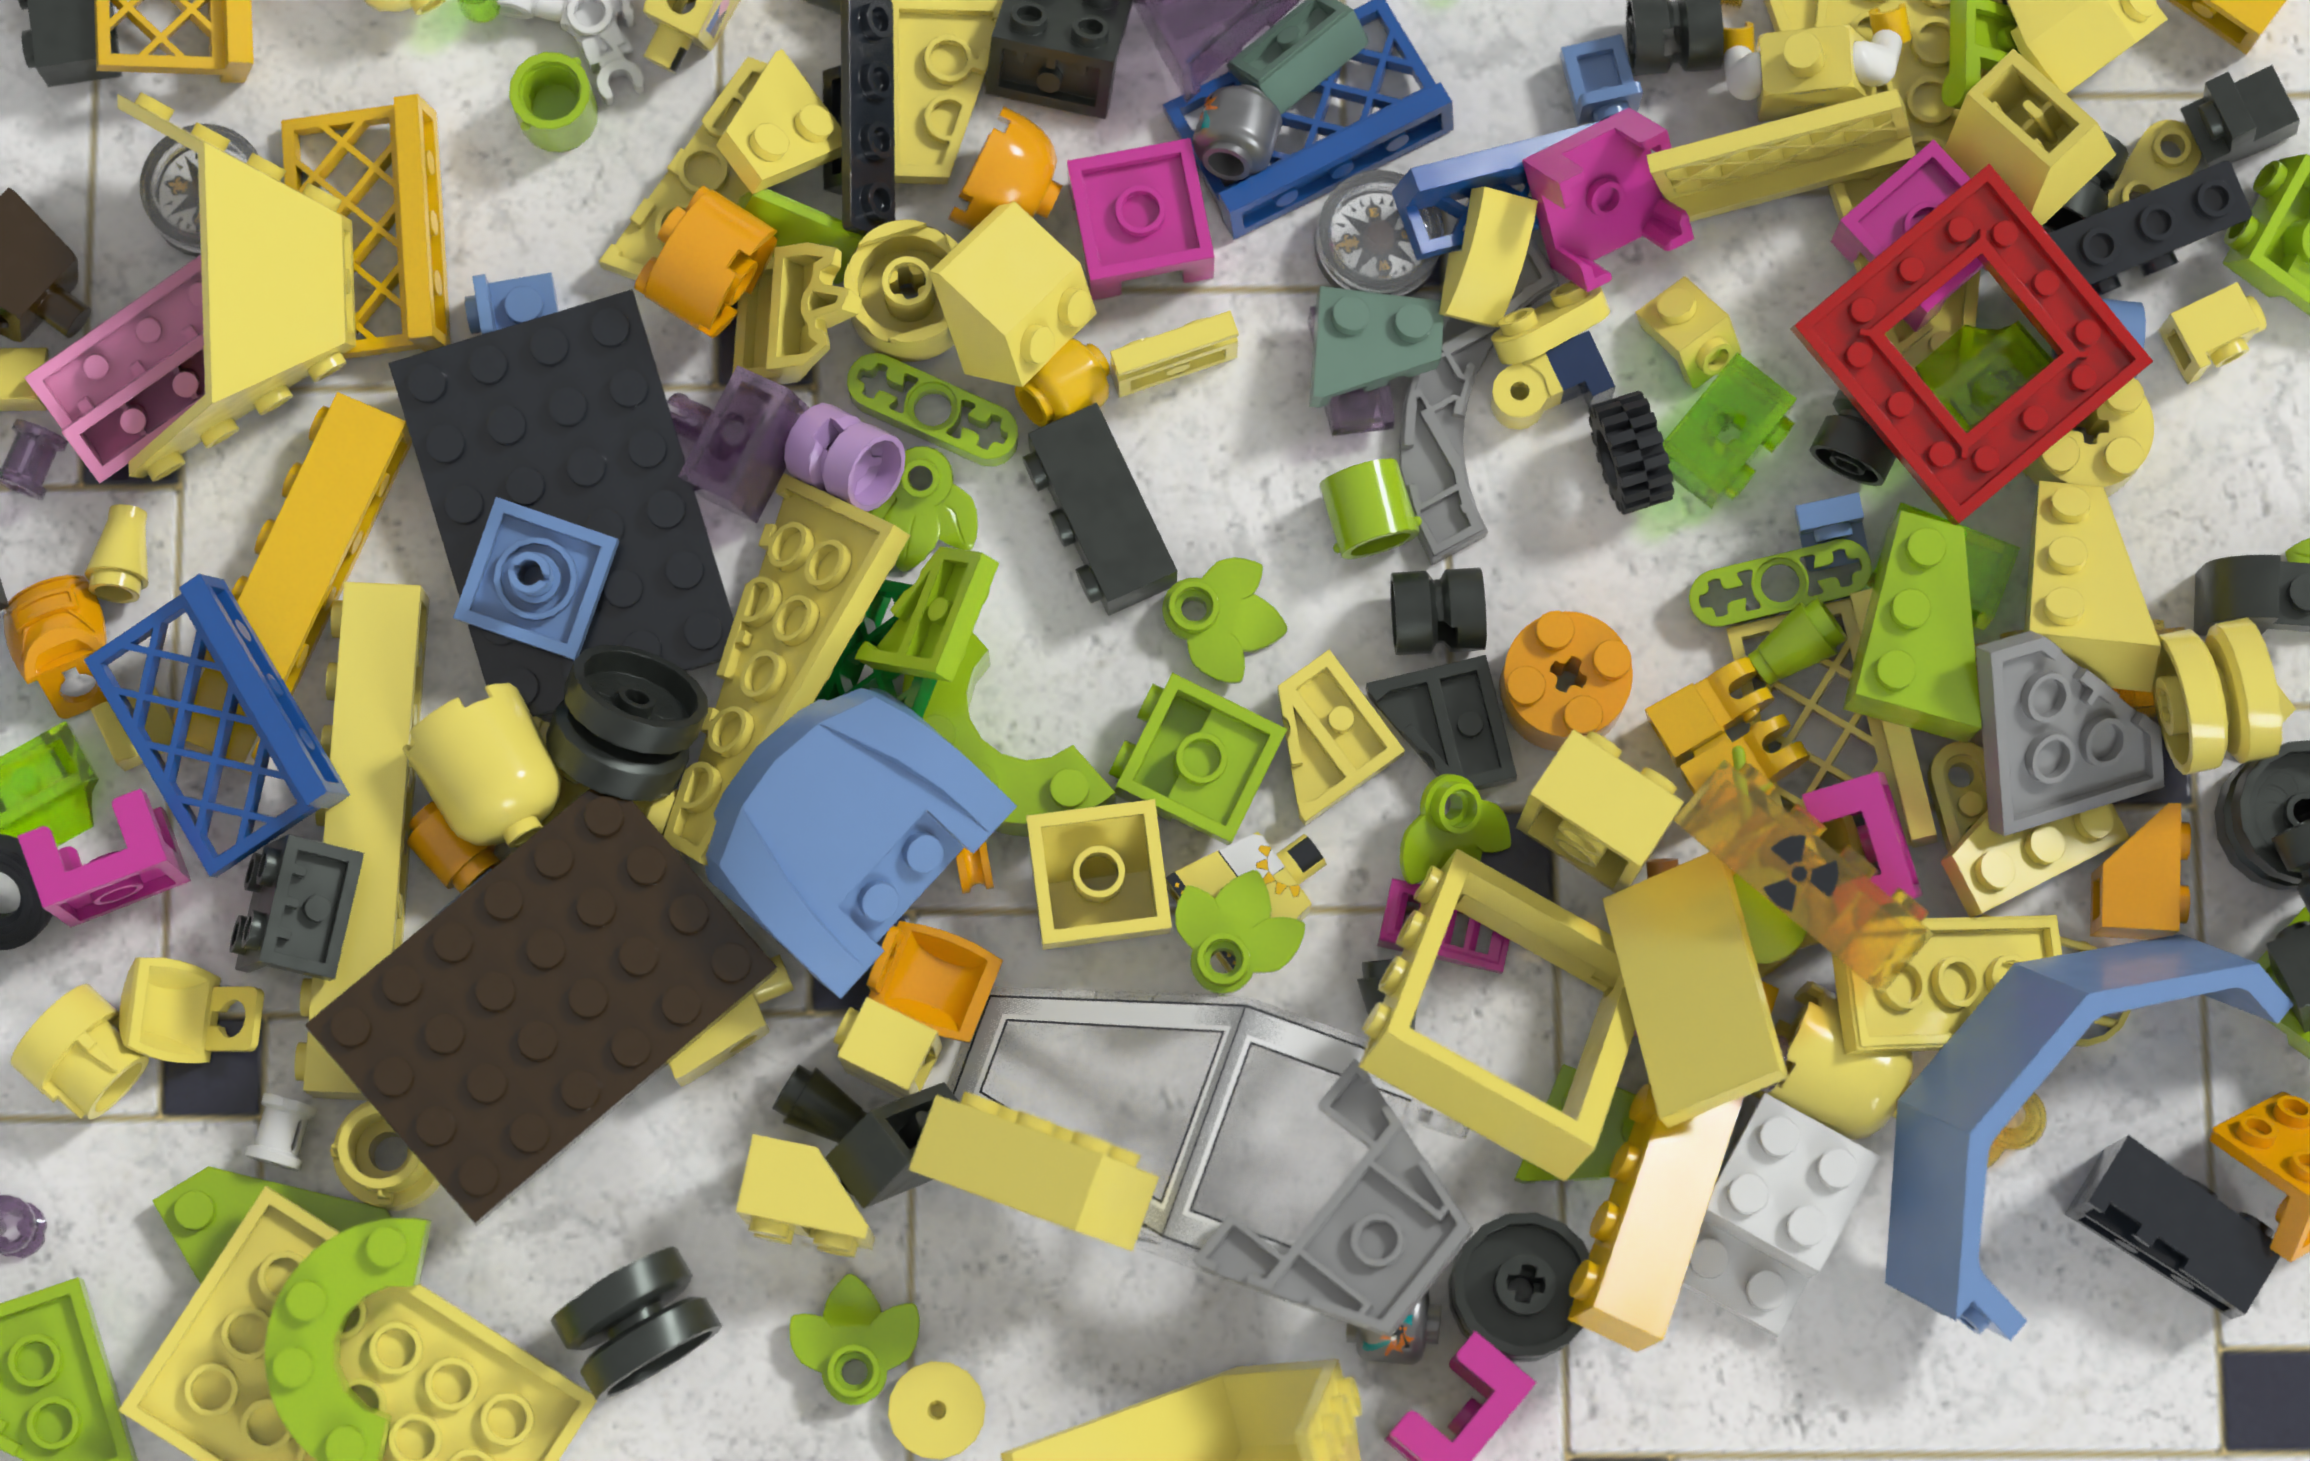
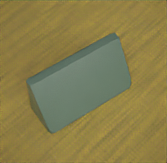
M1305 0L1231 59L1226 66L1242 85H1250L1261 90L1276 105L1280 115H1282L1364 49L1368 44V37L1354 9L1338 0Z

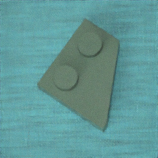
M1320 286L1316 296L1309 407L1319 408L1328 405L1332 397L1360 388L1365 393L1386 386L1396 377L1405 376L1410 378L1437 369L1442 358L1444 316L1439 315L1441 301Z

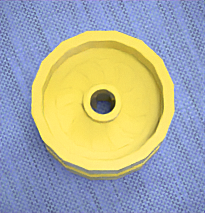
M2242 618L2214 624L2209 628L2205 642L2191 629L2158 635L2161 650L2152 687L2153 700L2167 751L2175 767L2183 775L2220 767L2226 750L2240 764L2279 755L2282 743V713L2279 690L2265 641L2255 623L2249 618Z

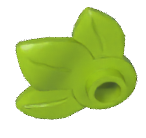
M917 446L905 450V467L898 487L879 508L868 511V513L894 524L910 535L895 564L903 572L911 570L925 560L935 548L938 539L957 549L969 551L973 548L977 539L978 515L973 498L963 489L953 484V470L948 459L940 451L927 446ZM916 466L927 467L932 473V484L926 490H918L910 483V472Z
M1233 557L1217 561L1202 578H1186L1178 581L1167 591L1162 605V615L1167 628L1178 638L1187 641L1188 652L1193 665L1203 674L1224 683L1236 684L1243 681L1245 671L1243 652H1253L1267 648L1287 633V625L1278 611L1267 601L1254 594L1262 578L1263 565L1245 558ZM1189 601H1198L1205 607L1206 614L1200 620L1191 621L1182 614V607Z
M1443 774L1434 778L1426 786L1422 794L1420 815L1407 827L1400 844L1399 861L1405 881L1412 885L1423 881L1428 869L1432 865L1441 869L1456 849L1481 861L1482 852L1493 853L1510 848L1511 835L1507 817L1497 804L1482 800L1479 792L1465 777L1455 774ZM1449 797L1451 806L1445 815V804Z
M1256 870L1241 874L1231 880L1220 890L1216 898L1198 887L1188 885L1183 890L1177 903L1175 924L1179 935L1192 949L1190 963L1193 976L1204 989L1212 993H1234L1242 989L1250 981L1253 974L1271 973L1281 970L1291 961L1303 941L1305 923L1303 921L1288 917L1271 918L1272 910L1269 893L1261 874ZM1220 951L1230 953L1236 962L1234 969L1224 974L1216 972L1210 963L1215 953Z
M853 1274L845 1275L830 1292L822 1317L814 1314H796L791 1316L790 1342L795 1356L805 1366L822 1373L824 1386L830 1395L847 1405L865 1404L880 1394L887 1380V1371L901 1365L911 1357L917 1345L920 1331V1317L917 1306L914 1303L900 1304L882 1312L880 1304L872 1291ZM854 1360L863 1362L867 1367L865 1380L857 1385L848 1384L843 1378L845 1365Z

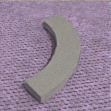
M1532 235L1521 274L1504 316L1516 310L1531 307L1538 300L1550 294L1559 285L1558 279ZM1444 316L1442 358L1437 369L1409 378L1402 408L1400 430L1401 475L1414 515L1422 519V524L1418 527L1420 532L1417 537L1431 565L1486 537L1488 533L1477 510L1469 486L1463 449L1465 415L1471 390L1481 366L1494 346L1491 337L1500 329V326L1490 328Z

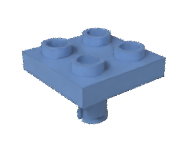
M496 497L453 618L574 661L580 655L620 541L603 533Z

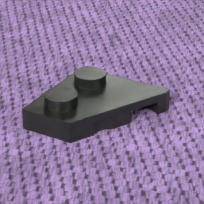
M1486 655L1366 684L1369 699L1437 777L1443 774L1459 775L1468 779L1476 790L1516 781L1517 774Z

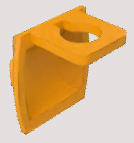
M79 575L57 576L35 583L13 596L8 602L9 606L3 609L5 639L18 671L27 684L38 681L56 714L62 719L71 718L107 701L97 682L90 692L77 697L67 696L60 691L61 685L65 681L63 672L76 667L79 674H87L93 677L84 659L107 644L105 620L98 598L88 591L89 582L85 576Z
M899 921L897 927L892 926L887 931L881 946L884 952L874 963L867 981V986L871 990L868 998L937 1030L940 1037L970 1043L1003 960L958 935L921 924Z

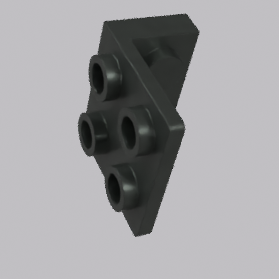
M1003 0L991 37L984 94L1106 119L1111 103L1117 56L1134 0Z
M290 834L265 845L262 854L254 853L248 865L244 884L245 890L253 892L248 915L238 916L230 941V952L238 954L235 970L249 973L269 966L327 981L335 980L364 853Z

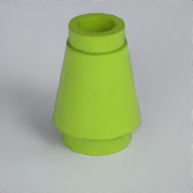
M1817 597L1807 605L1800 602L1757 646L1758 648L1748 654V657L1761 677L1771 686L1780 679L1787 678L1838 654L1836 647L1848 638L1830 610Z

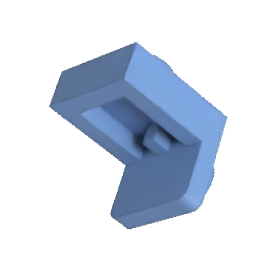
M1622 34L1561 47L1559 56L1577 125L1602 121L1628 107L1636 112L1638 111L1643 91L1640 81L1634 82Z

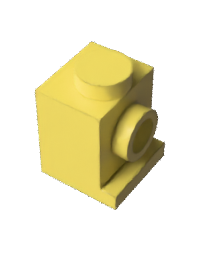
M2236 282L2170 313L2158 331L2188 385L2199 380L2210 366V360L2218 368L2246 354L2250 350L2247 345L2254 334L2265 330L2267 324L2259 303L2251 295L2246 297L2239 283Z

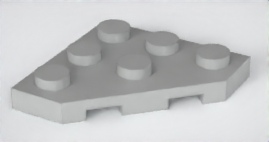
M2027 631L1976 646L1989 829L2003 836L2165 787L2161 727L2145 714L2132 708L2119 697L2120 695L2088 669L2080 667L2061 652L2062 649L2047 637L2033 631Z

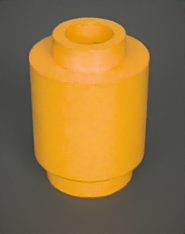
M434 801L418 811L408 823V827L413 832L407 839V845L447 889L455 887L459 893H462L489 868L493 869L501 862L493 853L496 848L495 845L476 846L457 837L446 823Z

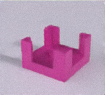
M1628 107L1522 160L1532 199L1538 201L1536 214L1550 266L1586 292H1590L1612 280L1611 273L1595 263L1594 260L1642 236L1665 251L1674 250L1694 240L1687 212L1662 196L1659 187L1650 173L1646 155L1652 154L1651 149L1659 152L1672 148L1668 131Z
M1191 138L1067 161L1070 197L1073 211H1076L1085 256L1088 288L1093 301L1121 295L1122 281L1181 270L1183 283L1214 278L1215 256Z
M1933 139L1840 220L1831 243L1851 263L1857 259L1860 252L1871 262L1971 178ZM1975 258L1903 318V320L1917 333L1940 312L1948 297L1982 268L1985 271L1988 270L1978 258Z
M1874 772L1802 794L1805 808L1812 824H1820L1850 814L1854 816L1863 813L1866 824L1857 827L1861 845L1868 864L1875 862L1879 864L1881 874L1835 888L1833 898L1840 920L1923 896L1885 772Z
M141 788L119 796L112 801V807L127 848L99 856L85 865H82L75 848L67 846L58 850L52 831L47 826H41L17 836L43 908L70 928L191 881L166 811L162 807L152 809L147 794Z
M1475 1331L1452 1357L1449 1367L1486 1398L1481 1405L1476 1399L1471 1397L1447 1426L1448 1429L1456 1434L1452 1441L1413 1410L1405 1414L1384 1441L1408 1461H1473L1537 1382Z

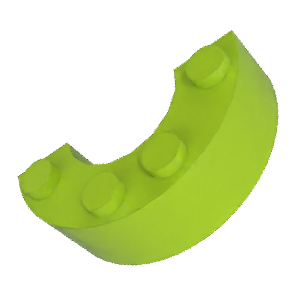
M972 632L964 659L958 667L953 682L937 680L922 719L969 759L1017 806L995 832L1028 837L1027 815L1116 804L1115 791L1074 745L1052 757L1023 760L1001 754L981 738L970 719L969 706L976 683L991 666L989 650ZM904 674L902 693L910 688L914 676Z
M391 1218L368 1222L345 1230L312 1251L294 1270L279 1293L271 1313L265 1341L267 1382L276 1410L287 1430L297 1443L317 1461H383L392 1415L368 1406L349 1387L340 1365V1337L350 1314L369 1295L387 1287L419 1285L432 1220Z

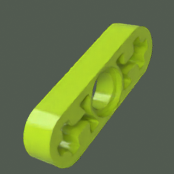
M881 353L866 354L858 358L849 369L847 386L853 404L865 414L986 467L1004 464L1011 459L1017 450L1019 436L1016 420L1007 409ZM878 371L886 372L887 385L903 394L906 382L914 383L915 385L911 387L905 397L904 411L902 413L895 411L899 405L896 396L885 391H878L874 398L866 397L865 384L861 381L862 377L874 378ZM929 394H938L946 398L951 405V413L948 419L936 426H929L920 422L915 415V407L922 397ZM967 407L972 409L968 414V422L981 429H987L992 421L1000 424L1001 436L1006 441L1003 444L993 442L987 450L980 448L979 435L962 426L959 439L951 435L960 425L962 408Z
M1847 539L1834 540L1704 572L1691 586L1689 603L1694 616L1701 623L1715 628L1726 627L1789 612L1800 602L1807 605L1817 597L1823 603L1848 598L1851 593L1859 592L1866 586L1871 576L1872 564L1867 551L1860 544ZM1837 551H1844L1848 560H1859L1861 570L1852 574L1851 585L1841 587L1837 577L1817 580V584L1823 593L1814 596L1808 595L1809 577L1800 559L1813 556L1814 570L1831 565L1833 563V553ZM1776 565H1784L1791 568L1799 579V589L1796 595L1785 602L1770 600L1761 588L1763 574L1769 568ZM1747 571L1752 572L1751 588L1754 598L1760 605L1759 609L1746 611V598L1729 602L1727 604L1728 614L1716 617L1712 607H1701L1699 597L1708 594V583L1720 581L1724 590L1743 587L1738 574Z

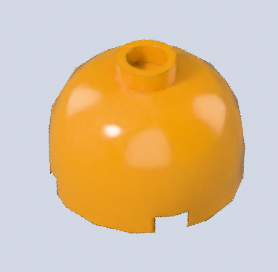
M1004 106L996 120L1007 125L1005 131L1002 132L993 128L991 134L989 133L958 196L969 202L965 211L954 207L948 218L971 231L997 206L1013 201L1022 207L1032 218L1037 214L1047 219L1063 187L1062 184L1052 180L1057 164V156L1052 141L1038 125Z

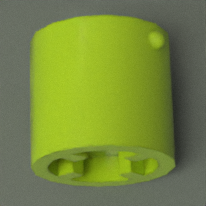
M543 52L529 57L517 67L510 80L509 98L523 134L534 146L548 152H566L579 147L590 138L597 125L598 106L587 74L581 67L580 58H571L558 52Z
M1387 458L1367 461L1340 470L1320 482L1319 488L1337 542L1333 545V550L1335 553H1340L1342 558L1358 559L1376 555L1399 547L1419 535L1418 527L1422 524V519L1414 515L1397 460Z

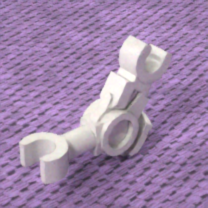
M497 0V4L501 5L499 13L517 19H531L534 16L561 22L562 30L568 31L577 40L581 53H584L590 71L600 69L597 75V88L601 100L607 106L614 104L612 90L609 86L616 77L624 76L629 78L637 95L644 93V76L641 69L634 62L625 59L624 55L633 52V49L624 31L621 32L617 25L618 16L621 14L628 28L635 25V12L632 0Z

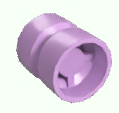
M820 403L805 411L791 428L785 444L784 460L787 471L794 478L821 491H826L830 495L868 512L879 508L892 496L903 475L906 455L902 442L896 436L872 424L861 422L856 416L834 405Z

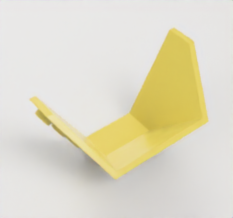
M140 92L135 102L117 94L118 109L198 153L205 395L128 462L129 477L144 478L149 475L154 482L182 467L186 462L181 454L200 442H203L206 448H211L239 431L235 421L247 413L257 409L260 415H264L289 401L293 397L289 388L310 375L312 380L317 382L330 376L347 364L343 354L356 347L352 220L336 212L342 200L310 183H307L302 193L281 182L286 172L285 169L253 152L247 163L225 152L231 140L198 122L195 123L191 133L170 122L175 111L174 109Z
M1339 1359L1239 1366L1002 1452L1000 1456L1002 1461H1361L1355 1417L1362 1415V1405L1355 1379L1352 1376L1343 1377Z

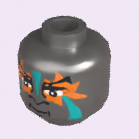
M1250 85L1228 86L1215 90L1205 101L1193 136L1192 143L1196 155L1210 173L1225 180H1242L1262 172L1269 165L1282 127L1280 111L1261 90Z
M1428 1290L1390 1338L1347 1323L1346 1342L1356 1343L1359 1356L1367 1361L1407 1365L1416 1364L1424 1354L1426 1343H1439L1442 1305L1429 1304Z

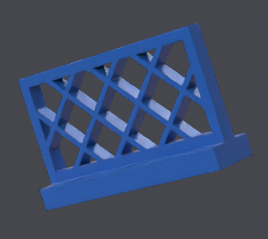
M1371 0L1354 9L1362 26L1378 19L1388 35L1382 53L1362 49L1350 59L1377 67L1370 90L1366 91L1338 84L1341 66L1328 77L1327 81L1324 80L1312 90V92L1322 94L1314 119L1289 112H1284L1281 115L1283 126L1309 132L1305 147L1291 155L1273 150L1269 162L1271 165L1254 176L1246 177L1225 187L1221 179L1210 173L1196 155L1192 143L1195 130L1190 128L1184 115L1204 106L1207 97L1215 90L1228 86L1242 85L1230 71L1163 104L1164 114L1180 140L1191 138L1197 170L1219 206L1222 220L1234 240L1454 130L1453 103L1441 82L1435 83L1386 0ZM1394 47L1398 51L1401 58L1392 56ZM1387 69L1412 75L1420 90L1402 99L1379 94ZM1332 97L1364 104L1360 120L1346 127L1324 122ZM1374 107L1380 109V110H1378V111L1372 113ZM1319 135L1326 136L1321 140L1317 141Z
M199 573L179 587L182 594L85 658L84 661L209 877H218L320 808L330 809L350 796V793L224 579ZM184 613H187L196 629L191 657L163 651L169 623ZM151 636L149 647L138 645ZM207 649L215 662L204 660ZM129 650L147 654L139 692L121 688L108 666ZM161 658L189 664L180 701L152 695ZM202 667L221 671L228 683L222 711L194 705ZM127 697L137 699L135 709H133ZM151 702L179 708L170 746L152 742L145 730ZM238 702L246 716L236 714ZM192 712L220 718L212 755L184 749ZM234 721L252 725L260 738L254 765L226 759ZM158 751L168 753L166 764ZM182 756L210 762L202 800L184 796L176 783ZM270 757L279 771L268 768ZM224 766L252 772L244 810L215 803ZM265 776L283 779L297 801L295 805L277 817L257 813ZM190 805L200 807L198 818L195 816ZM213 811L242 817L236 844L218 855L208 838ZM255 820L267 823L253 832Z

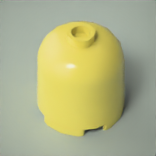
M510 683L491 684L484 688L490 698L464 707L460 698L457 697L428 714L409 732L415 744L404 745L403 751L446 823L457 837L476 846L499 845L506 842L509 848H516L543 828L541 822L551 814L559 801L562 779L558 767L549 754L546 743L517 687Z
M1807 981L1794 995V999L1802 1003L1803 1006L1792 1023L1789 1024L1779 1019L1774 1027L1788 1079L1751 1093V1095L1760 1099L1766 1093L1849 1139L1868 1138L1882 1129L1891 1117L1896 1119L1898 1099L1912 1084L1909 1082L1914 1067L1912 1052L1888 1051L1845 1054L1837 994L1813 981Z

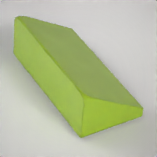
M767 188L755 194L749 191L740 197L738 202L740 207L777 230V233L774 235V237L778 238L776 247L808 242L839 249L842 252L841 268L832 284L839 285L844 280L847 264L858 248L859 242L864 238L863 235L845 230L841 219Z

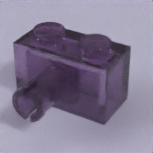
M737 365L714 409L696 402L680 392L673 394L668 399V404L678 408L679 413L685 416L682 417L671 411L677 434L696 442L678 477L686 484L692 486L705 500L757 523L787 468L784 455L785 444L790 430L798 418L810 407L789 388Z

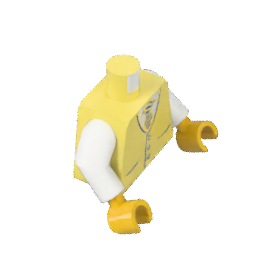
M1905 3L1899 4L1898 8L1887 12H1880L1879 7L1869 11L1873 32L1871 42L1866 41L1850 25H1833L1764 33L1759 35L1755 51L1754 24L1752 22H1745V27L1725 28L1723 23V65L1728 90L1734 97L1740 100L1757 99L1759 122L1779 120L1877 94L1876 87L1888 83L1894 77L1902 44L1912 39Z

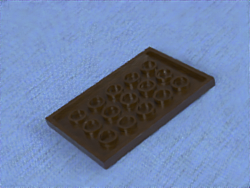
M590 788L307 1022L305 1027L474 1225L477 1226L777 972V966L632 800L605 795Z

